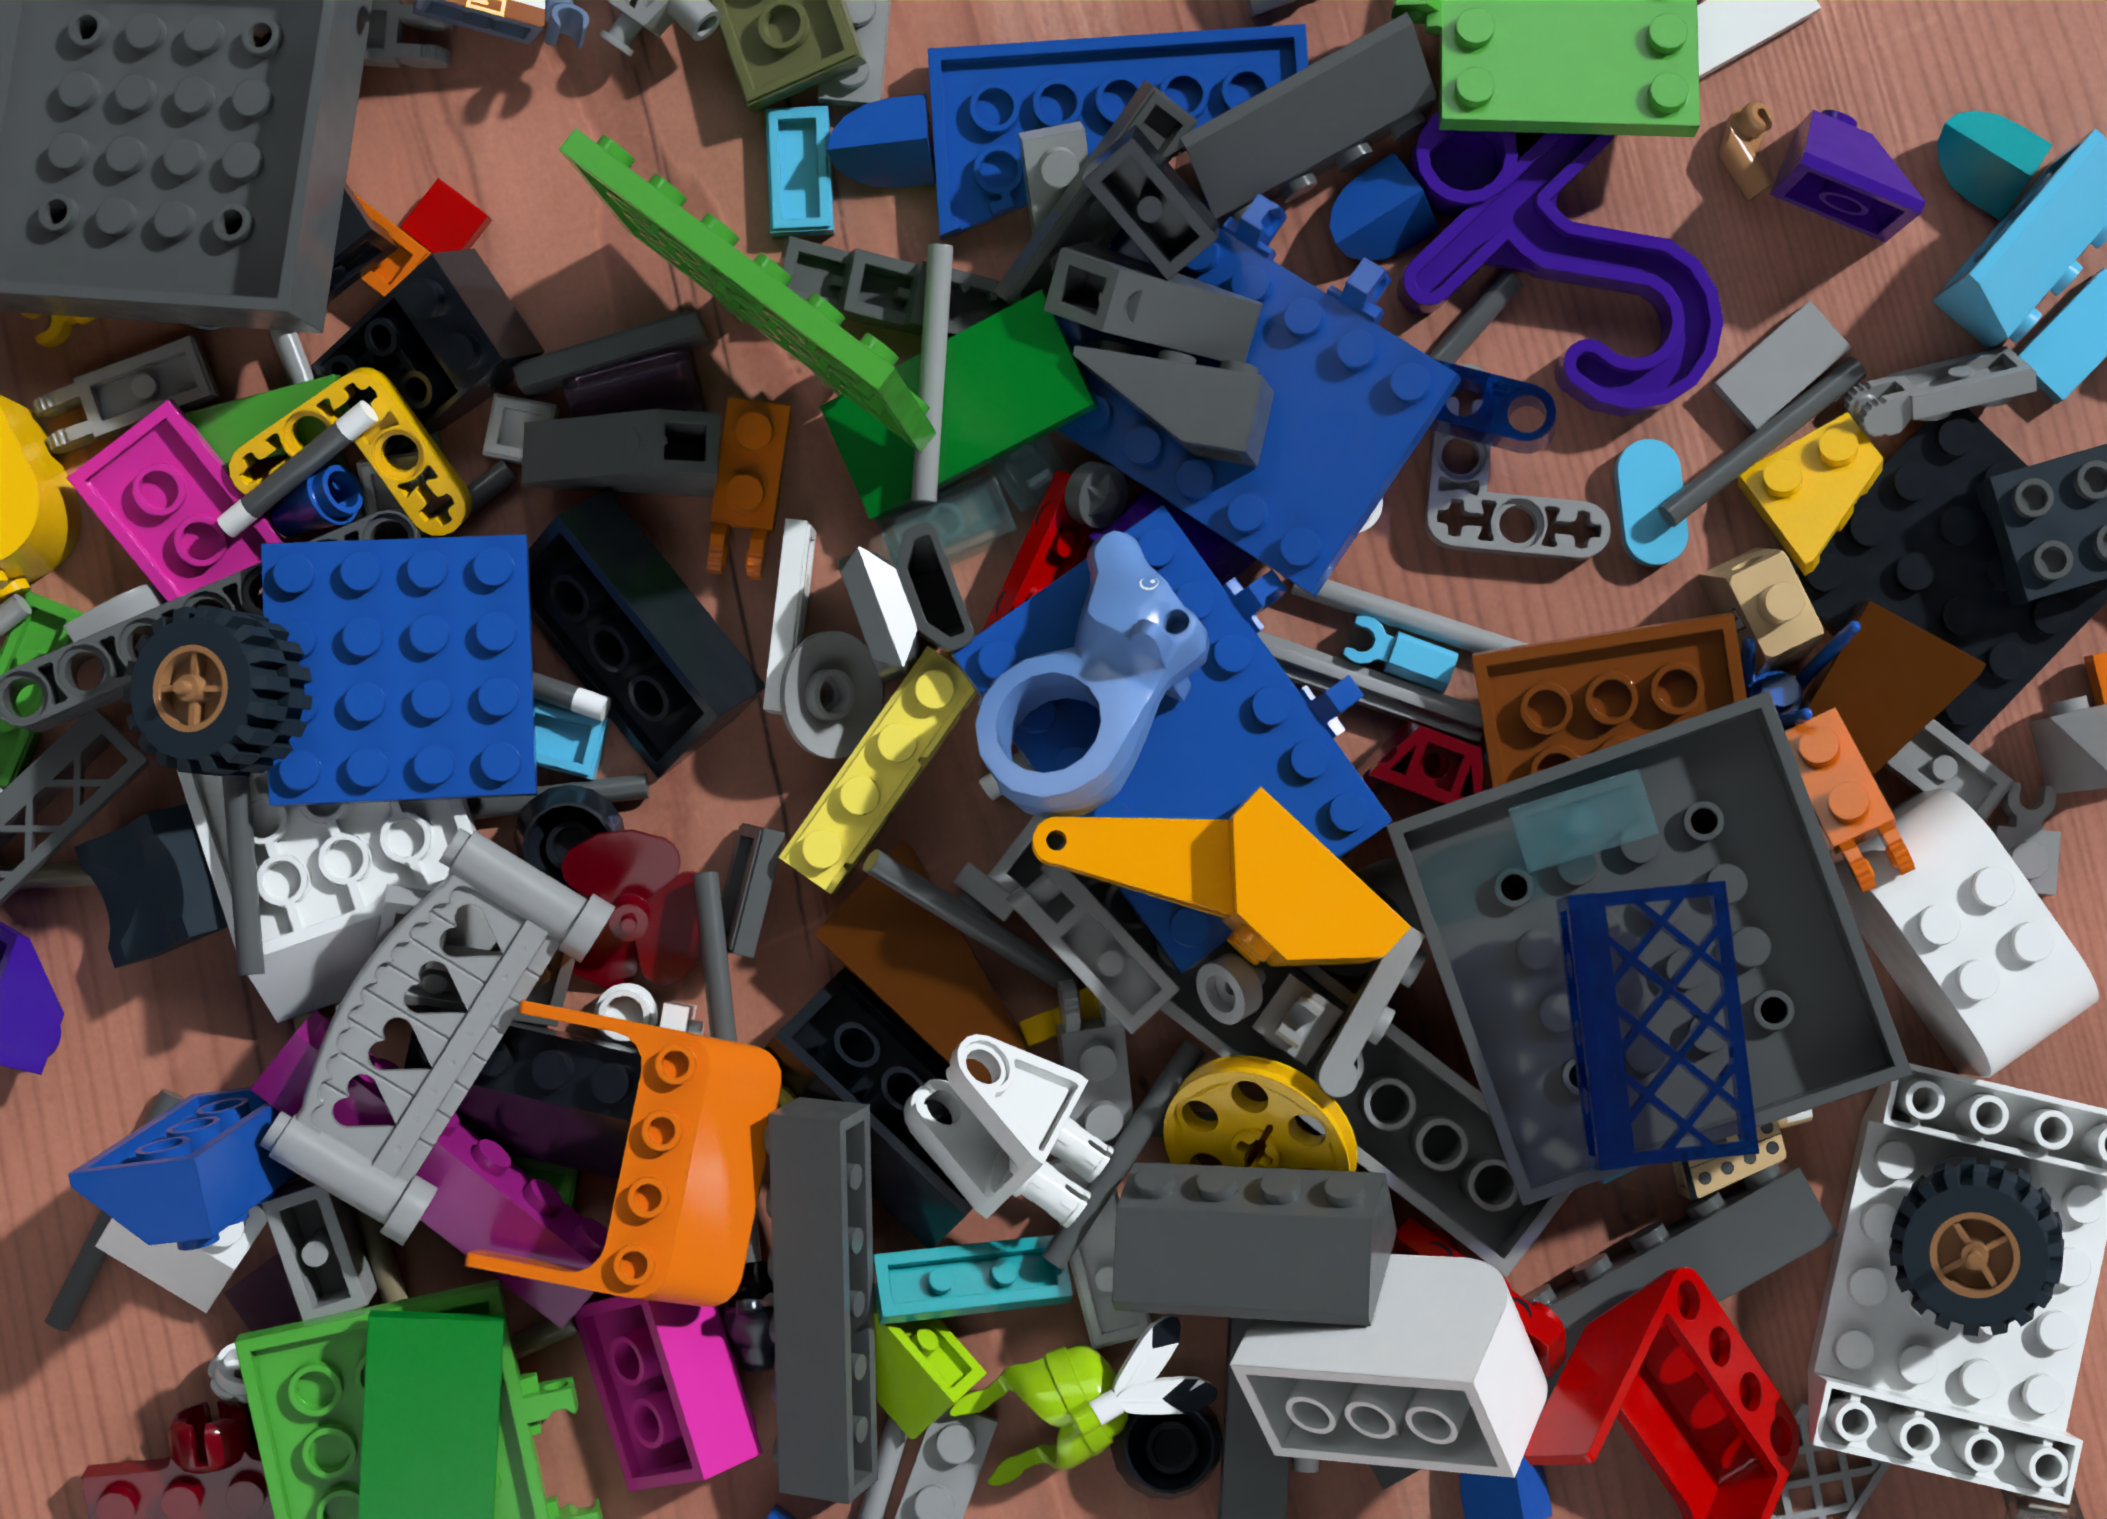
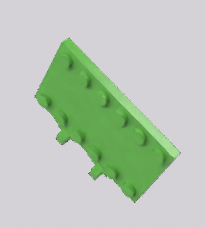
M1391 0V21L1407 12L1413 24H1425V33L1439 35V130L1695 137L1700 127L1697 0Z
M577 128L574 129L559 148L560 152L627 232L706 290L718 301L725 311L742 324L747 321L809 368L821 380L820 383L836 395L840 396L843 394L910 446L922 453L927 444L937 434L926 417L930 407L908 389L896 368L893 367L899 357L891 349L867 332L860 341L840 327L846 319L842 313L814 292L805 301L787 287L792 277L760 252L752 261L734 246L739 241V237L716 217L706 213L702 220L699 221L684 210L682 206L687 201V198L679 190L656 173L647 182L631 170L630 167L635 162V159L612 139L603 134L595 143Z
M500 1279L238 1334L234 1342L275 1519H358L367 1327L370 1310L505 1315L494 1519H603L599 1498L595 1499L591 1506L577 1508L571 1503L560 1508L557 1495L547 1498L534 1435L542 1433L541 1420L548 1419L553 1411L567 1409L573 1414L577 1413L579 1406L573 1376L539 1383L537 1372L520 1374Z

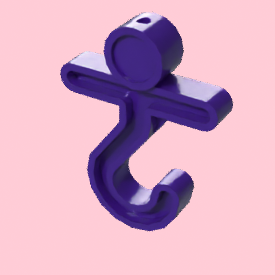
M1439 112L1433 115L1411 149L1408 170L1424 190L1431 209L1437 214L1455 217L1456 219L1410 262L1399 278L1397 294L1403 307L1415 314L1432 313L1440 308L1484 265L1523 271L1533 278L1639 295L1651 303L1659 315L1662 331L1659 345L1649 356L1630 358L1617 354L1598 340H1579L1571 345L1557 360L1554 370L1556 383L1562 391L1588 409L1621 417L1657 411L1697 385L1717 355L1724 323L1717 287L1699 259L1670 239L1572 222L1557 209V195L1603 152L1615 135L1545 133L1517 160L1518 151L1513 132L1439 130Z

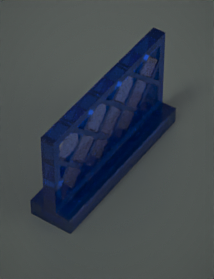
M1715 881L1597 894L1587 893L1567 895L1556 899L1588 1169L1605 1171L1632 1166L1759 1154L1726 882ZM1709 897L1713 925L1700 942L1696 944L1667 920L1684 899ZM1670 901L1660 914L1646 904ZM1631 905L1652 922L1651 926L1630 952L1609 936L1606 907ZM1660 929L1690 952L1689 956L1668 982L1638 959L1639 955ZM1714 940L1717 960L1706 952V949ZM1611 950L1623 959L1614 972ZM1698 959L1719 976L1721 993L1706 1012L1676 989ZM1630 967H1633L1661 990L1638 1020L1617 1003L1615 986ZM1668 997L1699 1020L1676 1050L1646 1027ZM1722 1008L1725 1028L1714 1020ZM1619 1018L1631 1027L1623 1039H1621ZM1706 1028H1709L1728 1045L1729 1062L1714 1081L1684 1057ZM1639 1034L1669 1057L1646 1088L1625 1072L1623 1054ZM1677 1065L1707 1088L1685 1118H1682L1654 1095ZM1730 1077H1732L1734 1097L1722 1088ZM1627 1086L1640 1095L1631 1107L1629 1105ZM1715 1096L1736 1111L1739 1141L1713 1143L1692 1126ZM1650 1103L1676 1124L1677 1128L1660 1149L1635 1151L1632 1122L1645 1105ZM1686 1133L1700 1144L1676 1147Z

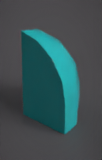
M1977 110L1957 113L1944 123L1937 142L1939 165L1949 184L1966 200L2000 221L2029 183L2053 145L2022 125L2003 116Z

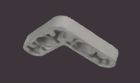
M1462 364L1453 367L1451 370L1458 373L1460 379L1471 381L1470 387L1472 391L1481 393V400L1473 401L1467 415V425L1479 422L1480 432L1464 426L1450 429L1444 428V419L1451 423H1455L1458 419L1460 404L1459 399L1455 397H1449L1432 423L1424 508V528L1429 539L1437 546L1448 550L1573 562L1586 561L1601 552L1609 541L1611 527L1605 511L1596 504L1578 500L1487 492L1495 405L1494 382L1490 375L1479 366ZM1453 440H1462L1473 446L1477 457L1475 468L1467 474H1456L1448 470L1442 461V451L1447 443ZM1451 503L1459 505L1460 515L1480 518L1484 514L1482 505L1492 506L1486 524L1489 541L1479 540L1478 538L1482 526L1466 525L1458 531L1457 536L1448 535L1447 524L1437 522V514L1445 513ZM1508 509H1522L1531 516L1534 522V531L1528 541L1514 543L1507 540L1501 533L1500 518ZM1545 511H1553L1555 513L1551 525L1558 526L1571 525L1575 522L1577 515L1584 516L1585 526L1595 529L1596 537L1589 538L1584 542L1582 548L1575 547L1574 536L1554 533L1550 537L1552 547L1543 546L1541 543L1548 527Z

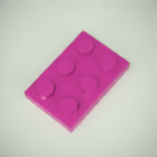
M173 399L166 400L67 477V480L167 602L260 563L261 544L289 543L276 530L272 521L265 513L235 538L230 537L222 530L217 518L245 495L235 487L227 465Z

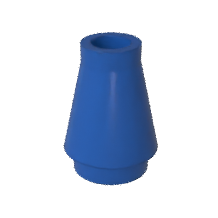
M324 464L291 491L282 501L272 507V523L280 534L288 538L296 537L305 532L348 524L355 518L363 504L364 494L362 486L355 474L348 468L341 465L331 466Z

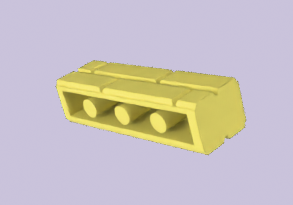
M929 646L926 647L779 855L781 860L828 893L836 895L888 822L887 818L890 813L896 811L960 720L962 711L964 709L967 710L978 693L958 666Z

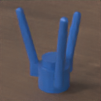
M1857 621L1849 622L1794 676L1781 670H1769L1759 676L1755 675V640L1749 636L1745 637L1742 641L1741 664L1746 697L1749 698L1770 691L1784 731L1810 720L1813 716L1811 709H1798L1802 701V692L1810 681L1860 631V623Z

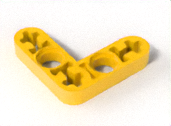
M360 367L350 371L240 446L233 453L229 463L230 477L235 487L246 495L267 478L264 475L256 479L251 474L249 468L255 463L253 455L259 460L264 459L283 446L285 452L290 457L272 468L269 475L305 447L297 436L296 426L298 421L304 416H313L320 419L328 428L340 418L335 409L355 396L356 391L352 385L354 383L360 390L370 386L376 392L377 398L371 402V406L378 416V421L357 437L354 442L411 521L422 532L432 536H444L454 532L468 518L472 508L471 494L466 484L402 395L383 372L370 367ZM325 399L330 400L331 406L325 403ZM275 433L279 435L280 440L274 437ZM404 435L416 444L419 458L414 467L399 468L389 461L385 449L389 437ZM431 466L436 474L432 475L425 482L437 497L443 496L446 493L452 497L454 504L448 509L451 519L443 512L433 516L428 511L426 506L433 498L423 482L413 491L406 482L416 479Z

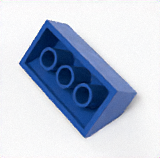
M251 1087L192 1094L68 1174L71 1188L146 1244L158 1245L177 1242L178 1249L182 1251L195 1250L216 1243L220 1239L219 1233L230 1225L246 1220L249 1217L248 1211L251 1208L277 1196L276 1189L284 1183L297 1180L302 1176L269 1158L270 1152L259 1146L280 1112L251 1091Z

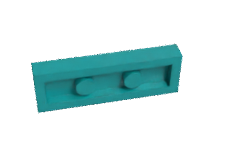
M1054 1235L873 1254L874 1295L879 1325L1066 1304L1073 1297L1068 1264L1061 1270L1041 1256Z

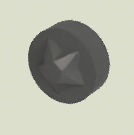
M1096 461L1080 465L1070 476L1065 489V506L1069 516L1080 524L1097 529L1106 528L1119 518L1128 498V486L1123 473L1116 467Z

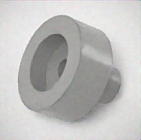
M1227 953L1199 969L1196 977V988L1200 1001L1207 1012L1217 1021L1232 1025L1255 1013L1260 1008L1263 999L1262 985L1265 983L1266 977L1259 964L1255 966L1238 955Z

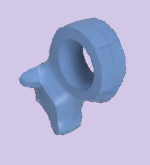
M1112 531L1096 539L1088 550L1087 563L1090 571V586L1082 607L1074 647L1046 652L1014 664L991 683L977 702L980 709L975 727L979 755L986 768L997 781L1000 793L1027 814L1044 818L1083 816L1113 799L1121 791L1136 764L1164 695L1166 694L1184 702L1191 690V682L1188 676L1197 671L1207 661L1210 646L1207 630L1197 616L1182 604L1168 582L1148 564L1137 540L1123 532ZM1070 698L1086 701L1100 711L1101 723L1096 741L1083 758L1067 768L1042 773L1023 769L1013 762L1011 746L1016 729L1029 712L1048 701Z

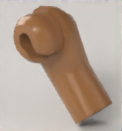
M1757 101L1749 102L1744 107L1737 108L1729 116L1719 146V156L1722 163L1747 201L1756 198L1775 184L1758 158L1765 131L1770 130L1772 127L1773 116L1766 105Z

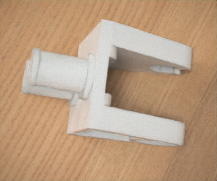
M976 1034L966 1037L952 1052L950 1066L946 1069L948 1081L940 1079L928 1080L925 1085L920 1086L906 1100L903 1112L904 1120L910 1133L974 1210L987 1219L1011 1195L1018 1197L1021 1194L1045 1210L1051 1217L1060 1222L1062 1226L1068 1228L1087 1205L1086 1202L1091 1197V1193L1074 1181L1069 1180L1057 1171L1055 1167L1046 1162L1049 1153L1071 1167L1085 1181L1091 1183L1105 1168L1110 1160L1109 1157L1114 1152L1111 1146L1105 1144L1096 1136L1094 1137L1069 1117L1089 1080L1078 1072L990 1036ZM966 1059H975L981 1062L991 1074L992 1083L986 1084L976 1080L967 1068ZM930 1099L942 1103L952 1116V1124L947 1125L936 1121L931 1116L927 1104H924V1102Z

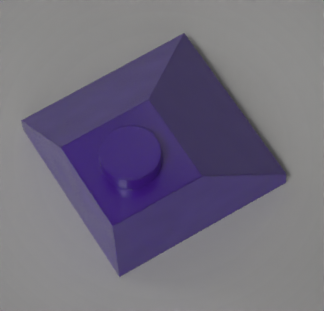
M1812 110L1798 125L1769 195L1886 243L1921 214L1926 201L1874 135L1857 128L1858 123L1855 119L1835 110H1823L1822 112Z
M0 921V1066L41 1075L48 1057L55 1052L61 1038L60 1024L64 1017V1012L30 938Z

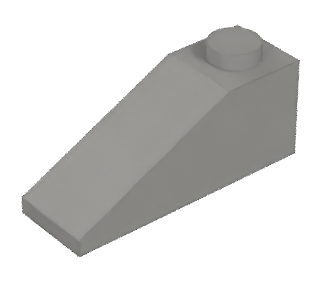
M2087 695L2047 704L2050 717L2029 721L2045 786H2053L2056 794L2107 788V704L2089 707Z

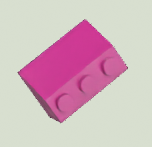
M608 1294L586 1301L576 1312L574 1319L629 1492L703 1481L763 1453L757 1434L756 1419L748 1406L737 1371V1359L729 1345L718 1306L700 1307L632 1299Z

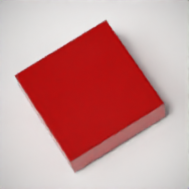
M438 178L400 228L431 253L470 249L492 220L486 213Z

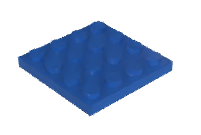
M526 534L261 544L263 617L269 618V623L280 624L290 632L287 641L299 643L305 654L300 659L299 665L310 668L312 682L304 684L305 695L312 696L311 710L303 709L300 721L307 724L301 737L292 736L289 742L293 750L285 759L272 758L273 768L268 770L269 806L286 807L538 796L529 545Z

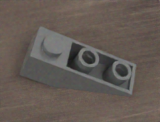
M1086 241L1060 249L1043 311L1102 332L1219 361L1233 360L1245 363L1263 303L1179 273L1175 274L1170 280H1167L1153 264Z
M1098 341L1096 349L1074 346L1073 356L1089 373L1195 457L1258 467L1274 391L1263 375L1258 374L1259 369L1257 367L1233 360L1221 361L1219 368L1196 365L1197 360L1194 357L1169 350L1159 351L1157 358L1134 355L1135 350L1132 347L1113 341Z
M650 409L524 422L521 486L604 491L609 488L611 492L713 497L718 477L720 413Z

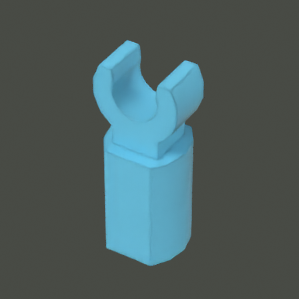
M1357 616L1354 619L1352 626L1367 631L1371 635L1372 646L1365 652L1345 647L1341 656L1346 661L1358 665H1368L1376 661L1384 664L1383 672L1440 693L1445 692L1458 660L1459 654L1457 652L1400 631L1397 632L1395 637L1388 635L1383 625L1369 616Z

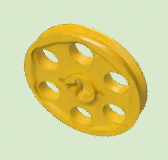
M1246 1055L1227 1056L1209 1061L1199 1066L1185 1078L1166 1111L1163 1135L1166 1152L1171 1164L1201 1165L1196 1154L1205 1153L1216 1157L1223 1166L1356 1171L1358 1160L1356 1138L1342 1108L1313 1079L1278 1061ZM1250 1081L1256 1083L1266 1092L1268 1100L1259 1102L1251 1100L1242 1093L1238 1082ZM1201 1101L1208 1104L1216 1112L1218 1120L1206 1121L1199 1118L1191 1110L1189 1102ZM1308 1115L1317 1119L1323 1125L1326 1133L1314 1135L1304 1131L1297 1124L1295 1116ZM1267 1125H1272L1273 1129L1265 1142L1267 1146L1259 1150L1251 1164L1247 1163L1246 1160L1255 1146L1253 1142L1255 1139H1260Z

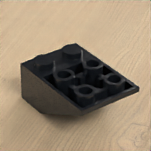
M473 248L431 253L317 359L311 367L319 378L332 374L343 377L350 371L360 367H370L383 372L391 380L431 435L437 431L440 432L492 397L494 393L504 389L515 379L512 366H516L515 363L540 356L545 351L478 252ZM352 383L356 394L348 401L349 409L361 400L371 406V402L377 398L376 392L370 386L360 390ZM404 435L389 437L385 446L387 456L409 453L416 448V444Z

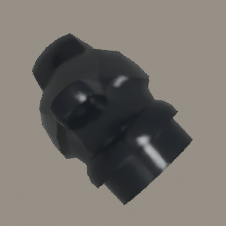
M763 1261L745 1264L739 1289L728 1300V1305L723 1308V1322L726 1334L737 1346L744 1370L749 1372L768 1371L773 1369L775 1365V1344L771 1341L769 1334L770 1320L774 1311L773 1281L768 1275V1262Z

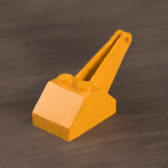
M1261 786L1227 820L1056 816L1042 821L1032 836L1031 846L1033 853L1045 865L1078 873L1222 918V922L1233 931L1227 937V941L1238 953L1255 966L1260 961L1266 962L1270 967L1364 964L1385 957L1411 928L1399 914ZM1053 833L1061 835L1065 841L1064 848L1061 850L1049 848L1046 842L1048 835Z

